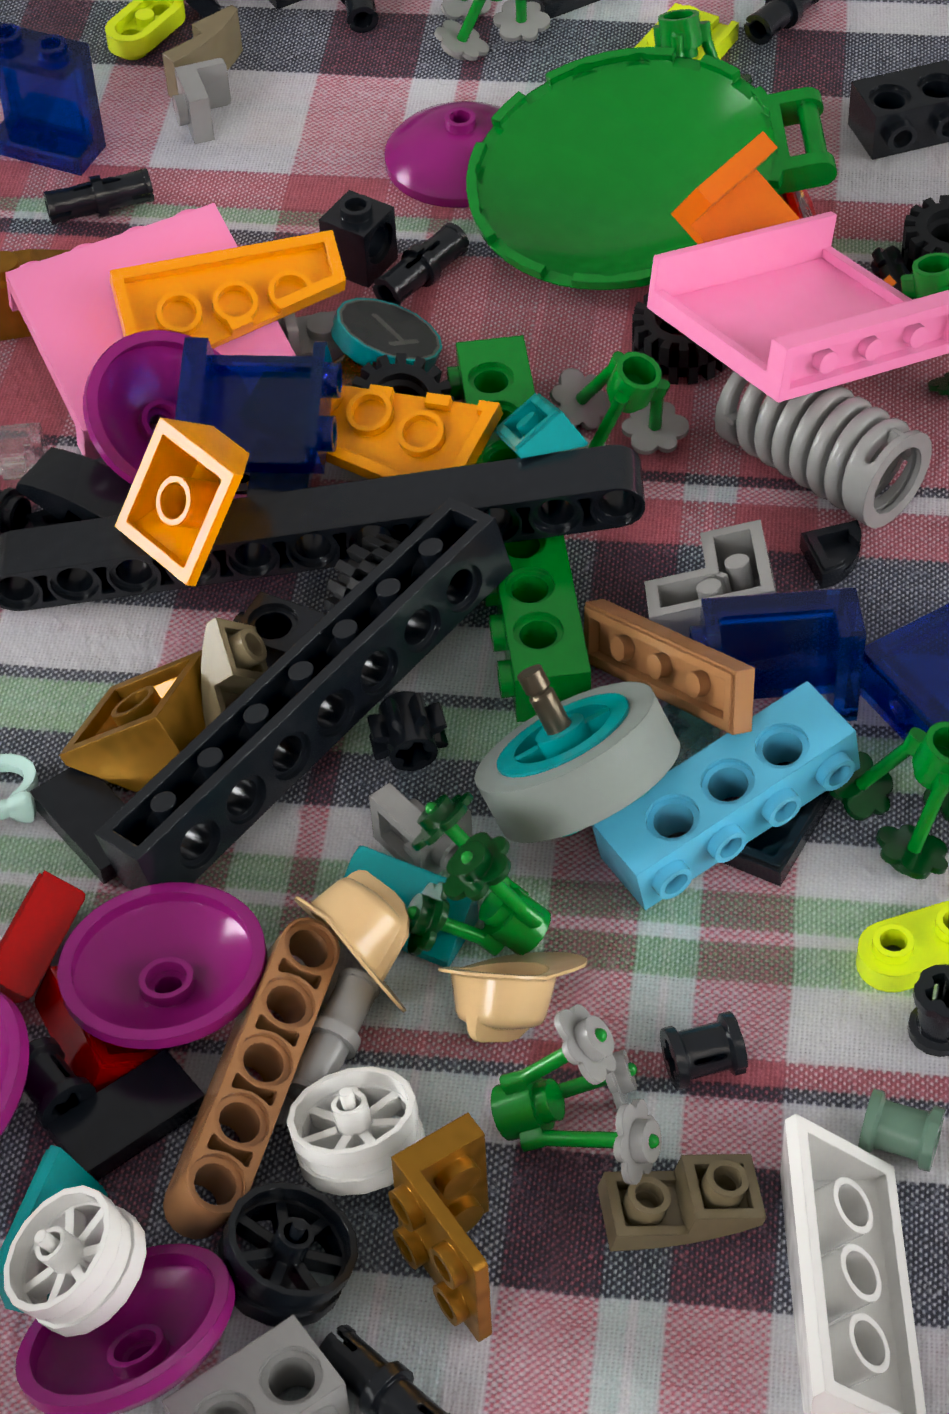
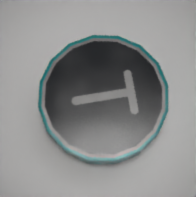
M354 298L344 301L336 310L333 318L334 324L331 334L334 342L345 355L361 366H365L368 362L372 365L373 361L377 362V357L386 354L389 363L395 364L397 353H407L406 364L414 365L416 357L419 356L426 359L424 370L428 372L436 364L443 348L441 337L431 324L416 313L394 303L374 298Z

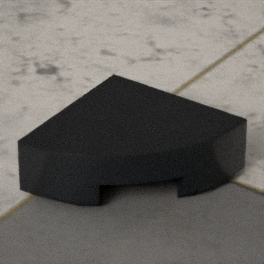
M858 520L801 533L800 549L821 589L839 583L855 568L860 555L862 537Z

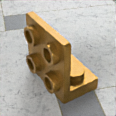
M466 1113L391 1157L394 1189L388 1192V1196L393 1210L398 1217L399 1227L393 1230V1237L402 1256L415 1270L423 1265L436 1283L433 1286V1293L444 1315L454 1326L464 1322L476 1340L480 1342L492 1335L489 1270L485 1258L466 1232L472 1229L480 1221L483 1214L489 1211L484 1132L471 1115Z

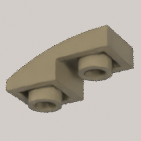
M230 5L191 24L193 38L162 53L167 91L171 98L173 95H178L175 67L223 58L228 71L243 51L238 9Z
M217 617L206 623L201 658V695L205 727L214 721L268 669L265 660L267 657L266 647L255 626Z
M751 1154L681 1155L674 1171H651L649 1174H643L637 1185L626 1184L622 1178L621 1171L604 1172L597 1187L610 1251L664 1248L716 1239L762 1226L767 1218Z

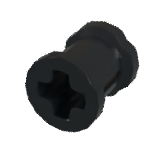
M933 965L920 973L919 980L914 984L913 998L916 1007L910 1014L907 1029L909 1038L918 1049L929 1055L945 1057L949 1056V965ZM938 984L936 998L932 999L934 985Z
M732 1012L719 1013L717 1021L681 1031H677L673 1026L664 1027L660 1030V1042L665 1066L670 1080L677 1091L689 1088L691 1080L728 1070L735 1076L746 1073V1068L748 1067L746 1047L738 1022Z
M42 1037L29 1042V1065L24 1092L37 1107L36 1116L38 1122L47 1131L46 1125L96 1093V1088L87 1078L76 1076L64 1061L65 1053L53 1037Z

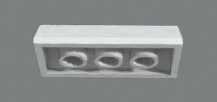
M794 1114L785 1119L780 1182L803 1414H926L894 1166L806 1118Z

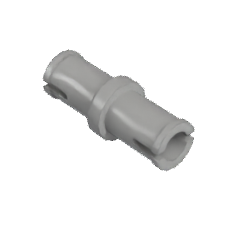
M344 968L340 971L339 979L321 1016L316 1017L308 1042L289 1087L287 1096L293 1101L296 1100L305 1088L326 1075L340 1071L345 1060L355 1057L361 1044L358 1033L374 1000L378 998L381 991L379 989L380 986L370 974L355 968Z

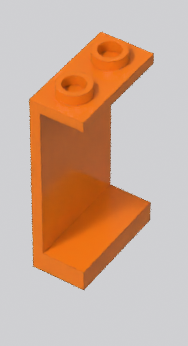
M764 131L702 182L671 213L697 244L800 219L757 170L778 148ZM890 274L883 279L892 287L897 283Z

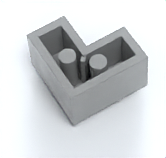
M761 519L701 532L700 536L706 568L644 581L649 620L739 661L758 660L770 654L788 651Z

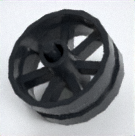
M274 1182L254 1187L237 1200L214 1249V1253L222 1259L233 1279L235 1286L234 1306L243 1315L275 1327L293 1314L302 1326L318 1322L334 1308L358 1258L357 1236L345 1212L322 1193L301 1184ZM262 1220L272 1221L273 1233L257 1222ZM236 1234L258 1249L241 1252L236 1242ZM317 1241L326 1253L310 1250L309 1248ZM309 1271L334 1276V1281L329 1285L320 1287ZM293 1283L297 1289H291L289 1287Z

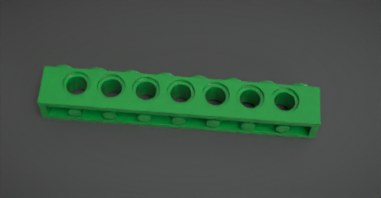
M524 335L456 342L457 366L447 367V379L452 387L450 396H454V401L461 400L462 403L478 405L479 400L500 403L503 415L497 424L498 426L535 394ZM493 431L476 464L520 457ZM564 535L505 543L504 545L513 571L484 599L485 607H497L498 614L489 615L493 652L504 651L506 660L497 661L499 691L501 698L512 697L516 722H525L537 715L529 701L530 696L525 694L517 679L518 674L530 666L536 664L542 666L550 681L549 686L553 687L560 702L591 690V668Z

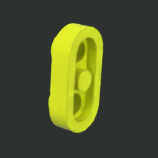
M133 0L112 17L105 26L109 51L126 60H138L146 56L147 53L152 51L184 23L186 19L184 0Z
M949 901L879 921L867 927L860 935L857 947L856 968L860 977L877 990L901 992L914 988V984L919 980L920 973L933 965H949ZM895 945L902 950L890 951L885 949V947Z

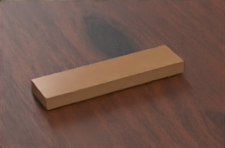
M605 599L585 602L584 638L590 665L624 682L647 684L652 688L657 698L732 735L752 731L754 667Z

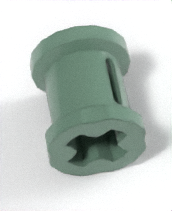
M874 1088L865 1113L858 1147L869 1153L876 1149L917 1161L920 1170L930 1172L939 1143L946 1108L935 1105L930 1111L917 1109L887 1100L885 1091Z

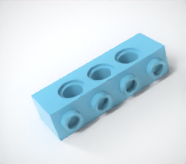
M806 681L752 717L751 732L736 735L726 733L668 771L643 797L612 816L592 825L601 859L645 911L662 899L676 897L689 886L694 878L717 863H725L732 860L744 849L748 842L772 826L779 827L786 824L795 817L802 806L825 791L836 790L847 783L854 772L860 769L856 730ZM782 762H793L788 765H777ZM729 797H740L733 801H722ZM685 832L684 835L679 837H668L669 835L674 833Z

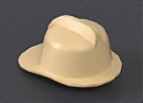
M357 870L349 876L336 881L310 903L296 896L294 898L295 902L311 918L322 921L332 929L338 941L351 951L380 988L404 1013L406 1008L384 981L409 937L410 919L407 907L397 893L368 871Z
M528 952L524 955L512 954L491 958L464 967H438V971L451 974L455 1011L458 1018L466 1022L468 1034L473 1041L480 1043L511 1042L519 1039L530 1028H534L544 1022L557 977L586 967L588 959L582 955L568 952Z

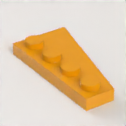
M333 230L110 270V284L124 337L142 331L167 330L189 335L204 342L213 349L345 290L346 277Z
M267 369L241 413L240 419L246 429L304 453L311 454L316 458L367 479H375L476 464L500 421L503 411L498 402L479 400L478 405L455 402L450 395L427 392L426 397L395 393L394 388L370 384L369 389L341 385L339 379Z

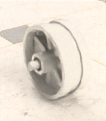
M374 1066L347 1068L322 1077L305 1088L291 1104L286 1121L303 1178L317 1190L338 1196L363 1195L392 1185L394 1179L391 1157L426 1137L418 1115L419 1109L409 1081L395 1071ZM394 1115H397V1116H401L402 1118H391V1117L394 1116Z
M84 1185L63 1189L43 1201L24 1221L12 1241L4 1265V1290L16 1308L25 1314L35 1317L40 1324L49 1330L65 1337L87 1334L111 1319L127 1302L139 1281L147 1254L145 1231L136 1217L125 1209L115 1206L112 1200L100 1191Z

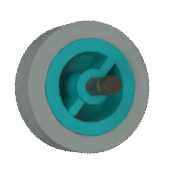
M536 664L520 672L517 679L525 694L530 696L529 701L537 715L506 735L487 753L476 770L474 780L499 828L507 839L519 843L543 842L571 836L612 816L643 797L671 769L679 755L680 742L649 685L641 682L613 683L582 692L560 702L553 687L549 686L550 681L542 666Z

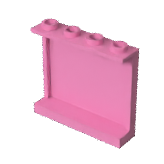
M215 203L197 209H186L173 217L146 226H135L122 234L95 243H84L74 247L71 251L41 261H30L17 269L5 272L9 306L12 312L20 311L75 423L77 445L83 456L93 460L101 458L90 439L84 420L83 395L87 378L100 356L111 345L124 338L110 284V270L238 247ZM274 321L214 348L237 371L248 390L250 398L267 369L296 373L297 356L278 321ZM149 423L150 428L155 431L157 424Z
M832 211L657 254L653 257L647 308L778 403L949 353V290L912 300L831 247L837 214Z

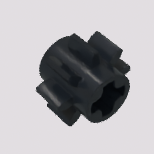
M411 691L394 693L381 702L378 708L379 714H372L367 717L371 732L369 738L374 758L380 760L389 756L391 764L396 769L416 771L425 768L436 759L438 754L437 748L448 746L445 733L447 724L441 703L437 702L426 706L425 700L420 693Z

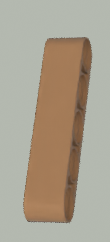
M310 917L298 918L286 926L267 951V963L251 1003L236 1018L164 1195L163 1210L165 1218L172 1229L183 1237L196 1240L208 1238L215 1234L228 1221L237 1200L251 1189L339 960L340 945L338 938L332 929L320 920ZM292 955L300 958L306 966L297 962ZM268 1009L278 1013L285 1023L275 1019ZM245 1066L257 1071L262 1077L263 1082L250 1076ZM220 1124L233 1129L240 1138V1142L228 1138L222 1131ZM195 1185L209 1190L215 1197L217 1205L209 1204L201 1199L196 1192Z

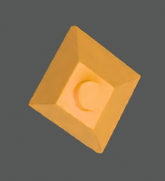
M160 417L114 527L185 585L196 586L241 482L250 453L214 426Z

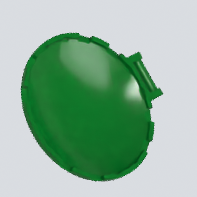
M637 47L607 51L572 61L546 73L547 82L535 88L527 95L518 91L491 118L493 127L483 142H476L473 148L466 176V192L473 220L481 236L491 249L511 266L534 278L559 286L588 290H619L650 285L654 255L697 245L671 213L702 182L762 131L767 134L778 148L757 170L778 194L828 185L836 178L837 168L834 156L827 152L820 118L824 106L821 93L816 88L803 87L767 94L761 86L755 88L741 78L740 69L715 57L705 54L701 60L676 56L675 48ZM800 124L805 154L790 156L784 127Z

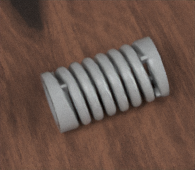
M735 371L730 375L721 391L714 418L716 432L722 439L736 446H741L747 454L759 458L765 465L777 469L780 474L788 478L794 479L798 485L811 489L815 495L829 500L836 508L844 511L847 510L851 517L874 529L883 527L893 521L907 507L917 493L929 468L932 455V442L924 432L919 430L910 431L905 421L898 418H890L887 411L877 406L872 407L870 401L860 396L854 397L853 392L843 386H834L778 403L750 383L737 411L740 395L748 381ZM903 461H908L896 482L881 496L874 498L891 482Z

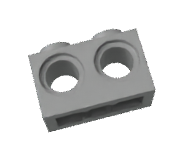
M294 1314L162 1400L165 1414H350L344 1380ZM301 1386L311 1390L305 1397L295 1401H285L278 1398L283 1391L291 1387Z

